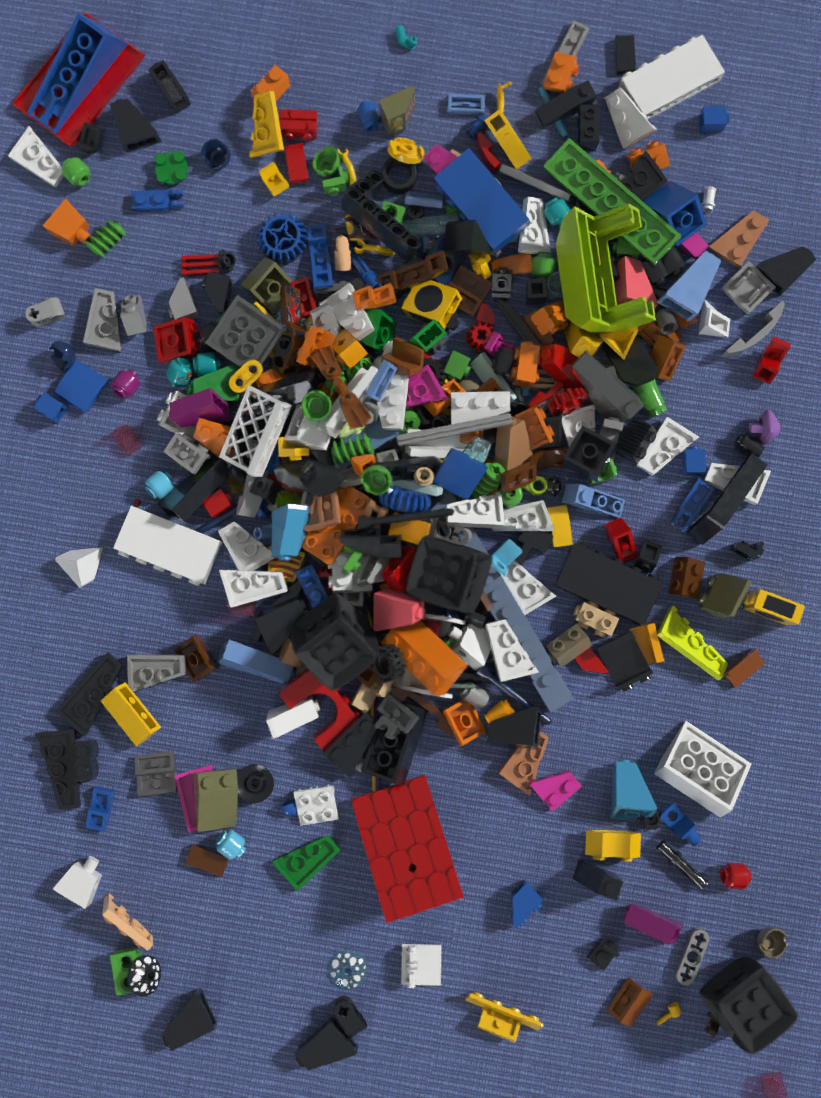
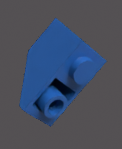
M526 880L511 893L512 924L515 929L518 926H524L529 920L528 916L533 911L537 912L543 905L541 903L543 901L542 896Z

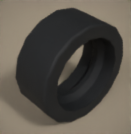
M393 157L387 159L382 167L384 187L394 194H404L410 191L416 183L417 169L415 164L403 163ZM397 165L407 167L410 172V178L403 184L392 183L388 177L389 170Z

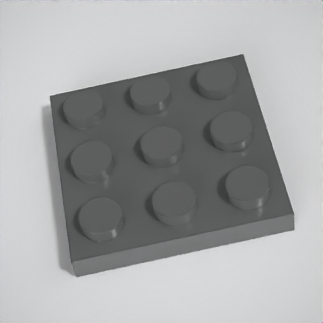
M237 295L206 341V344L239 367H242L249 360H257L263 364L286 328ZM250 366L251 372L257 371L255 366Z

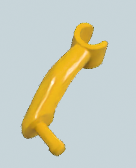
M510 81L502 86L500 82L497 84V110L501 109L503 114V89L512 86Z
M338 148L340 162H344L349 182L352 185L357 180L353 165L347 156L348 150L346 149L344 153H341Z
M362 240L357 241V244L362 246L361 249L354 247L356 254H362L364 250L385 256H393L395 254L390 248L365 244Z

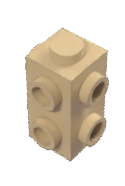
M591 601L583 602L581 605L577 604L573 615L575 616L574 621L578 622L577 624L581 628L587 630L589 627L595 630L594 634L602 638L612 636L619 621V618L615 617L616 613L608 609L602 611L597 608V604Z

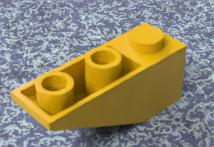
M501 109L485 119L486 124L516 170L532 159Z

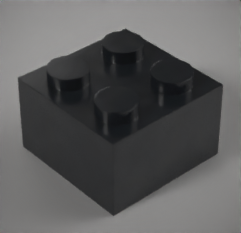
M582 426L563 457V465L598 482L616 452L617 443Z

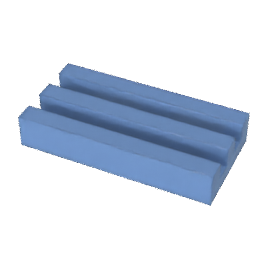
M448 93L447 114L484 115L485 95ZM452 100H458V101H480L481 103L452 102Z
M408 191L405 197V204L442 208L444 196Z
M383 360L365 395L379 402L397 367Z

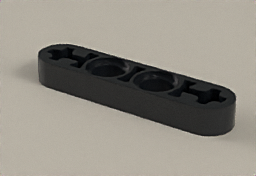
M436 456L377 462L370 464L367 468L372 465H381L390 472L392 468L398 467L400 468L399 472L391 474L392 481L414 479L415 471H409L413 465H418L419 468L425 465L424 467L429 468L435 475L441 465V461Z

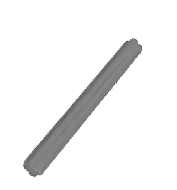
M507 413L397 436V444L401 447L511 425L512 417Z

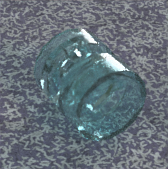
M557 271L549 276L546 283L547 299L553 303L563 300L560 272Z

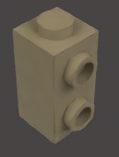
M575 624L546 645V648L549 651L548 655L552 663L555 664L557 662L562 668L591 647L592 643L581 627Z

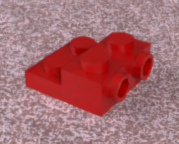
M182 317L153 326L158 363H168L179 357L185 359L196 357L200 350V343L196 340L195 333L198 331V328L192 319Z

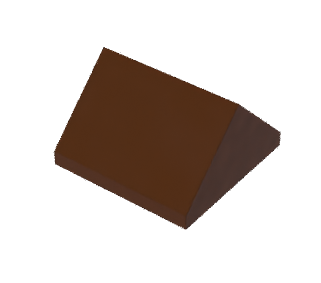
M193 635L175 649L177 655H186V671L193 683L219 669L201 635Z

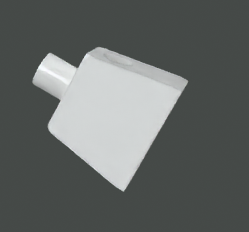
M472 624L464 626L461 630L453 626L448 633L449 637L456 640L452 650L474 670L484 666L491 651L487 630L480 629Z
M89 856L85 864L80 861L76 862L53 890L84 909L92 903L102 877L99 872L95 871L99 860Z

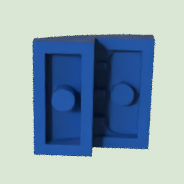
M76 360L75 364L70 367L56 387L54 394L86 413L97 401V396L108 385V379Z
M451 448L436 471L433 482L458 496L468 499L488 467L486 464L470 458L468 454Z

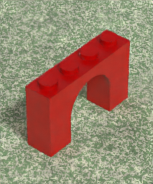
M306 668L278 689V694L290 709L309 695L315 693L326 694L335 701L336 713L334 718L313 734L314 740L323 750L360 712L357 709L353 711L350 707L351 701L345 694L342 696L338 691L339 689L334 691L328 689Z

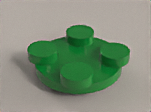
M183 152L159 153L155 156V172L160 183L176 185L187 178L188 165Z

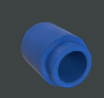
M369 101L362 102L357 108L361 125L367 132L374 131L379 128L380 122L375 105Z

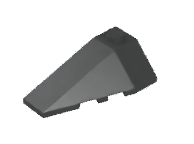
M587 351L572 364L598 413L605 419L614 417L620 419L619 422L630 420L644 406L636 393Z

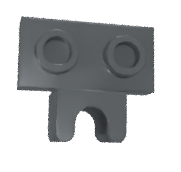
M388 693L377 708L383 715L375 724V728L385 730L388 727L385 737L395 739L401 730L408 734L419 717L396 697Z

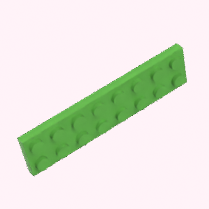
M570 138L543 166L546 172L595 215H600L627 203L639 209L642 228L621 237L652 265L655 266L681 238V234Z

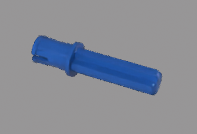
M351 253V261L362 276V282L367 284V286H371L372 289L381 287V284L376 279V274L374 271H370L360 254Z

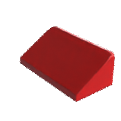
M307 277L290 282L291 287L300 289L301 318H309L310 311L317 308L312 283Z

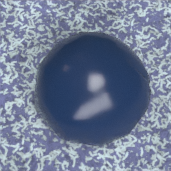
M210 139L204 143L201 149L204 163L210 169L218 171L228 166L231 153L227 145L222 141Z
M55 341L51 344L49 349H54L51 358L56 366L65 372L75 364V352L66 342Z

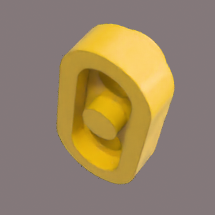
M257 360L247 361L231 376L229 380L230 388L237 393L244 392L248 385L250 386L261 376L263 372L262 364ZM250 366H255L257 371L251 372ZM241 379L243 385H237L236 380Z

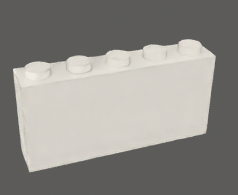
M701 35L697 38L692 37L682 46L674 47L666 55L661 54L649 64H642L638 70L627 72L622 76L619 88H623L636 103L637 108L649 120L720 82L725 71L706 39Z
M131 506L113 548L119 550L118 554L126 558H129L130 555L136 557V562L144 565L149 562L154 564L153 568L161 572H164L165 569L171 571V576L182 579V576L189 578V583L199 586L200 583L206 585L223 542Z

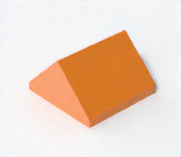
M461 700L443 709V713L460 747L486 732L475 707L466 701Z

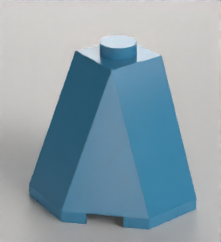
M287 504L272 511L271 557H276L279 561H290V558L298 556L305 536L308 533L304 531V526L308 525L311 515L309 507Z
M629 760L616 761L612 773L610 819L629 821L635 820L636 817L644 814L645 818L652 817L657 811V807L637 764L631 763Z

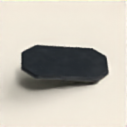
M636 334L624 360L604 342L602 349L624 384L638 387L654 380L658 367L638 334Z
M301 456L302 460H290V457H285L274 470L278 482L318 497L334 493L344 480L339 468L306 456Z

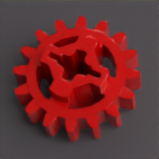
M582 387L579 389L568 388L554 396L555 400L550 401V404L547 406L551 415L564 414L566 416L582 407L581 404L589 399L588 393Z

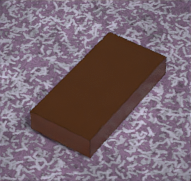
M192 844L185 864L222 877L229 859L220 853Z

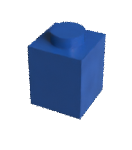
M726 105L706 106L702 108L699 114L700 133L722 132L726 124L729 123V113H726Z
M45 392L37 397L33 407L59 423L68 409L67 406Z
M698 446L687 447L682 452V475L704 474L706 472L705 449H699Z

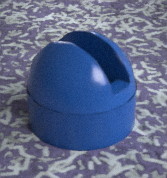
M261 503L257 512L258 519L264 520L271 515L267 504Z
M289 800L281 804V809L285 815L293 816L296 813L295 800Z

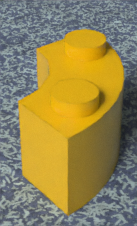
M586 830L585 855H591L595 860H605V857H619L621 861H632V858L640 857L641 833L618 830Z

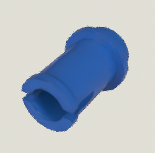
M483 114L477 115L473 124L465 130L472 139L483 128L488 126L485 122L487 118Z

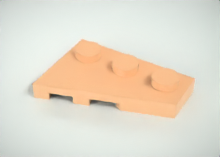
M108 893L103 901V918L105 921L116 925L121 934L124 936L128 935L139 948L143 947L148 951L153 946V936L136 919L131 920L126 912L127 910L122 905L118 907L112 901L114 897Z

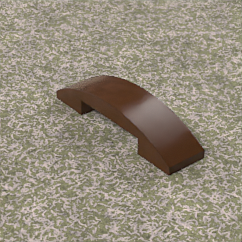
M443 250L426 256V260L398 271H388L376 276V279L381 286L391 283L394 292L420 285L448 270L445 252Z
M395 687L391 688L390 693L402 702L409 696L439 719L435 726L449 736L453 735L447 719L429 700L412 691Z

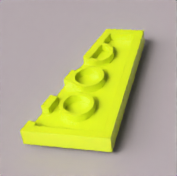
M674 605L669 607L657 636L715 679H722L728 663L711 645L708 646L704 642L703 636L699 632L695 633L689 626L690 622L685 617L681 618L677 614V609Z

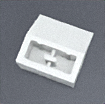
M297 404L284 440L297 448L309 447V450H326L331 436L317 428L320 420L313 421L307 418L302 411L301 404Z

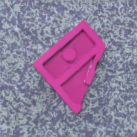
M569 770L559 772L557 775L545 776L544 779L530 780L528 782L552 812L582 787Z

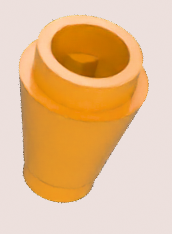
M506 699L498 702L484 716L490 724L492 721L513 714L514 710Z

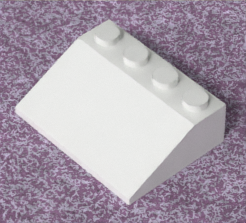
M685 721L661 758L654 774L715 815L722 817L732 811L751 763Z

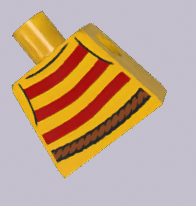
M299 552L298 556L290 558V561H279L278 558H274L268 562V572H283L286 586L288 582L296 583L298 578L295 572L302 569L307 554Z

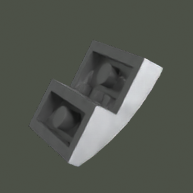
M174 751L135 756L137 796L145 797L178 793L174 777L177 774Z

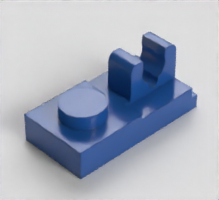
M314 564L295 572L312 607H315L330 596Z

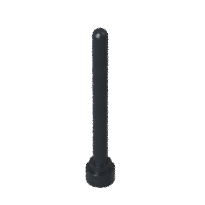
M446 508L375 518L359 515L360 531H368V528L376 525L452 516L454 510Z

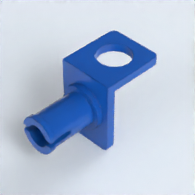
M671 803L659 815L680 838H686L692 846L700 843L701 837L694 830L697 825L687 818L674 803ZM676 811V818L672 821L668 820V813Z

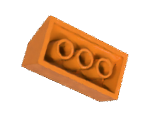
M421 620L411 625L392 628L381 642L383 646L394 644L395 648H400L399 653L403 652L404 654L402 659H406V662L403 664L433 695H445L468 666Z

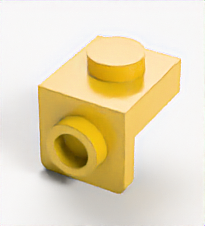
M274 162L259 170L265 186L274 197L290 187Z
M489 254L469 255L474 272L477 275L480 274L485 279L490 277L491 272L487 264L491 260Z
M285 437L278 438L279 457H290V460H302L301 456L309 455V447L296 448L284 440Z

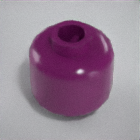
M132 370L119 371L111 382L112 391L123 399L125 397H132L140 386L138 375Z

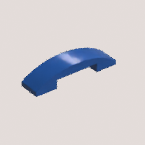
M326 224L307 226L314 289L333 287Z

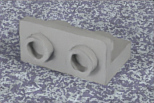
M175 433L163 452L191 473L196 474L206 458L210 459L212 457L208 453L209 449L200 443L198 445L193 442L194 438L186 433Z

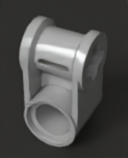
M57 297L49 298L44 302L30 306L25 312L27 320L35 327H42L66 317L60 300Z

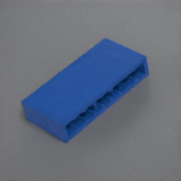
M470 148L434 177L435 189L440 195L444 193L448 198L446 202L452 209L456 208L460 212L458 214L460 219H476L494 254L530 225V219Z

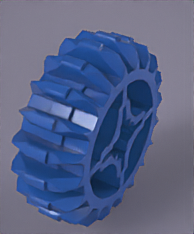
M275 212V218H271L268 215V222L262 221L264 227L258 228L260 233L257 234V239H259L257 243L261 247V252L266 253V258L272 257L274 262L279 258L281 264L286 259L290 263L291 257L297 260L296 254H303L301 248L306 249L304 242L308 241L307 236H305L307 230L304 229L303 222H299L298 217L293 218L291 213L286 217L285 212H282L281 216H278ZM290 227L297 232V239L289 234ZM268 237L275 241V249L268 244Z
M392 485L387 492L378 495V502L382 506L398 511L411 513L428 511L431 505V495Z

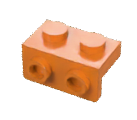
M555 51L543 84V89L563 93L573 87V77H576L579 71L577 57Z
M658 141L649 142L647 147L642 149L640 147L634 148L629 151V154L625 155V159L629 160L631 168L645 151L648 152L660 170L670 166L666 146Z
M311 325L305 333L303 346L298 350L296 362L316 367L310 356L318 348L332 346L336 337L335 334Z
M534 405L515 415L516 418L525 421L532 450L548 442H554L552 436L555 434L550 425L546 426L544 422L546 415L542 408L538 409Z

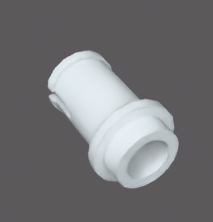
M707 187L704 188L701 207L705 213H711L715 208L716 188L708 187V190Z

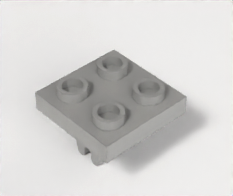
M748 261L721 290L748 315L776 286Z

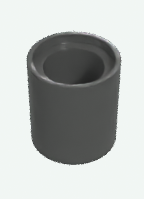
M662 309L655 315L662 334L669 335L677 330L678 325L670 309Z

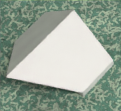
M704 300L701 310L699 334L728 337L730 319L719 313L711 304Z
M103 547L70 550L56 557L55 560L76 585L81 588L95 579Z

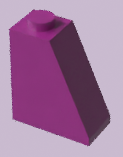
M211 388L169 403V417L180 427L197 426L199 418L216 423L231 421L229 404Z
M637 904L628 906L623 916L626 918L624 924L668 945L677 942L683 926L681 922Z

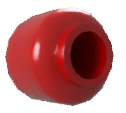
M727 863L720 871V879L728 889L743 890L752 881V873L743 863Z

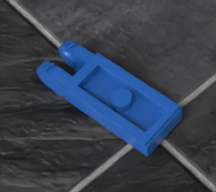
M180 189L132 191V210L165 211L183 208L184 202L178 200L170 201V198L183 197L184 191Z
M697 478L670 524L675 526L682 514H684L688 519L683 523L681 531L685 532L692 521L696 519L715 488L702 479Z

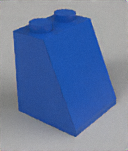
M669 181L643 200L649 208L681 234V238L675 243V246H679L707 225L698 195L672 181Z

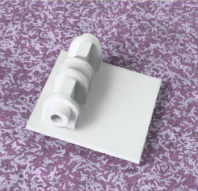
M328 784L325 787L318 788L316 786L314 789L310 787V789L294 791L300 826L339 820L334 797V786Z
M402 944L401 985H407L408 988H415V985L441 986V945Z

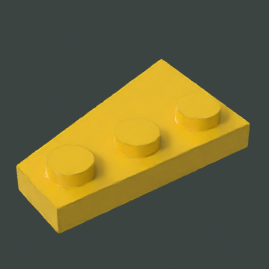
M274 91L254 95L253 120L255 122L254 133H251V140H253L252 151H250L251 158L284 150Z

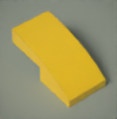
M567 505L547 507L554 531H551L553 547L573 545Z

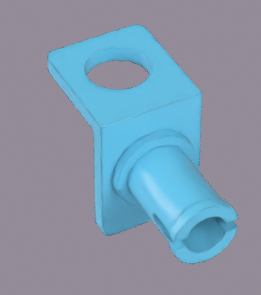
M510 539L503 541L501 546L491 555V565L503 576H506L507 567L522 553V549Z

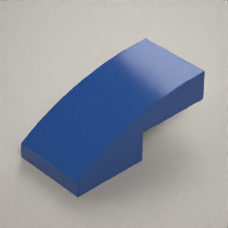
M98 786L93 788L86 828L106 831L114 789Z

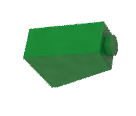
M434 319L408 343L423 349L425 354L447 333Z
M232 364L193 379L187 385V396L211 388L229 405H235L239 402V393L234 392L230 388L229 380L239 370V366Z

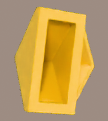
M638 326L622 332H599L600 338L624 360L638 332Z

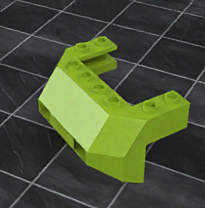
M629 203L595 217L574 206L564 215L556 241V251L566 318L579 328L589 332H622L656 321L653 301L647 302L644 297L617 305L608 241L642 228L639 209Z

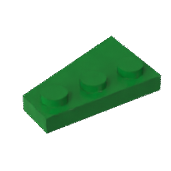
M327 835L272 861V863L298 892L342 849Z

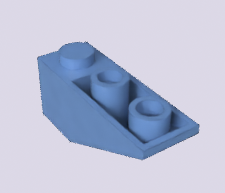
M566 484L562 502L577 508L620 518L625 500L582 484Z

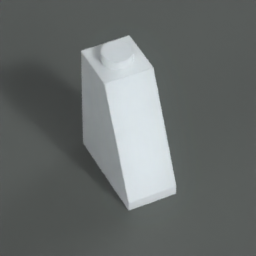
M310 695L292 709L285 704L268 710L266 721L273 739L318 718V711L321 710L318 700H314L313 696Z

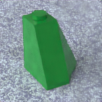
M365 309L375 330L360 341L376 352L381 353L385 344L388 341H393L397 322L382 310Z

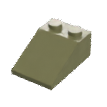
M722 573L715 574V576L712 575L707 583V586H709L707 592H703L698 601L700 603L698 608L718 619L734 617L752 581Z
M224 768L193 772L197 832L236 827L238 800L237 769Z

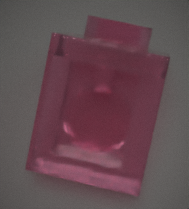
M121 425L114 430L115 433L112 434V437L118 442L126 456L129 457L143 447V444L130 426Z
M781 1072L760 1076L766 1098H788Z

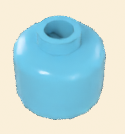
M156 471L145 481V490L152 498L163 499L173 490L172 481L174 479L168 472Z
M233 830L223 831L215 842L217 851L229 860L234 859L236 856L238 858L241 857L246 849L244 847L245 839Z

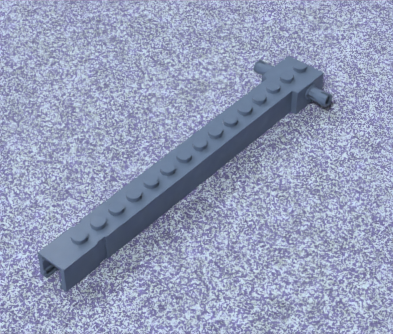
M404 451L401 455L402 459L419 458L415 456H409ZM413 465L410 467L409 471L414 472L419 468V466ZM395 467L390 473L395 474L399 472L400 468ZM443 488L442 494L444 498L432 510L445 509L447 504L455 503L457 500L452 492ZM441 525L440 530L446 536L449 529L446 525ZM467 527L472 533V538L464 546L488 554L473 527ZM463 531L461 533H453V535L460 536V540L466 538L463 535ZM490 565L484 587V592L494 607L489 612L495 622L507 621L518 642L528 654L532 664L539 671L528 676L547 711L551 713L574 698L557 669L553 667L549 655L502 576Z

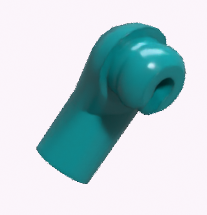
M402 25L395 27L398 44L409 50L414 49L417 45L416 37H407Z

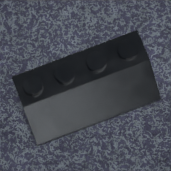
M400 701L415 713L419 719L408 734L401 730L395 739L385 737L388 727L385 730L376 729L361 772L393 784L404 785L428 710ZM381 712L379 714L378 720L383 715Z

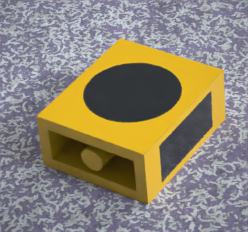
M429 280L411 288L408 297L403 301L401 309L407 317L422 323L426 322L429 324L435 319L446 330L462 297L457 289Z
M762 589L749 591L743 599V604H745L743 609L784 625H798L805 608L804 605Z

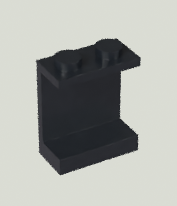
M628 631L596 647L618 691L621 689L623 692L634 687L633 683L637 681L643 683L651 678L650 675L653 674V671L641 652L632 631Z

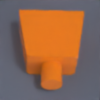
M64 199L43 225L48 233L72 246H75L79 240L83 244H85V241H91L89 238L91 235L87 232L90 225L67 199Z

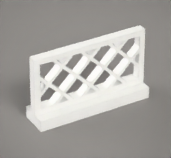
M248 385L219 457L245 470L251 476L262 477L292 405ZM254 392L257 394L259 402L251 405L250 396ZM268 401L274 402L275 405L272 411L267 413L264 403ZM260 405L263 415L256 418L253 408ZM249 410L251 420L244 423L243 413ZM264 418L266 426L265 429L260 431L257 421ZM253 423L256 433L248 436L245 426ZM241 428L244 438L237 440L235 433L236 430ZM257 436L259 443L256 448L252 449L249 439ZM245 441L248 451L241 453L238 444ZM234 446L237 456L231 458L227 456V452L230 447ZM248 454L251 458L249 467L244 465L242 459L243 456Z

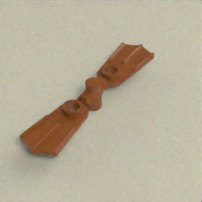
M332 346L318 348L310 356V359L326 380L334 383L336 391L341 396L339 403L350 430L364 427L372 418V415L354 393L349 392L346 384L340 378L342 371Z

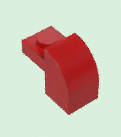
M773 336L769 344L764 347L752 377L771 384L779 372L781 361L789 351L791 343Z

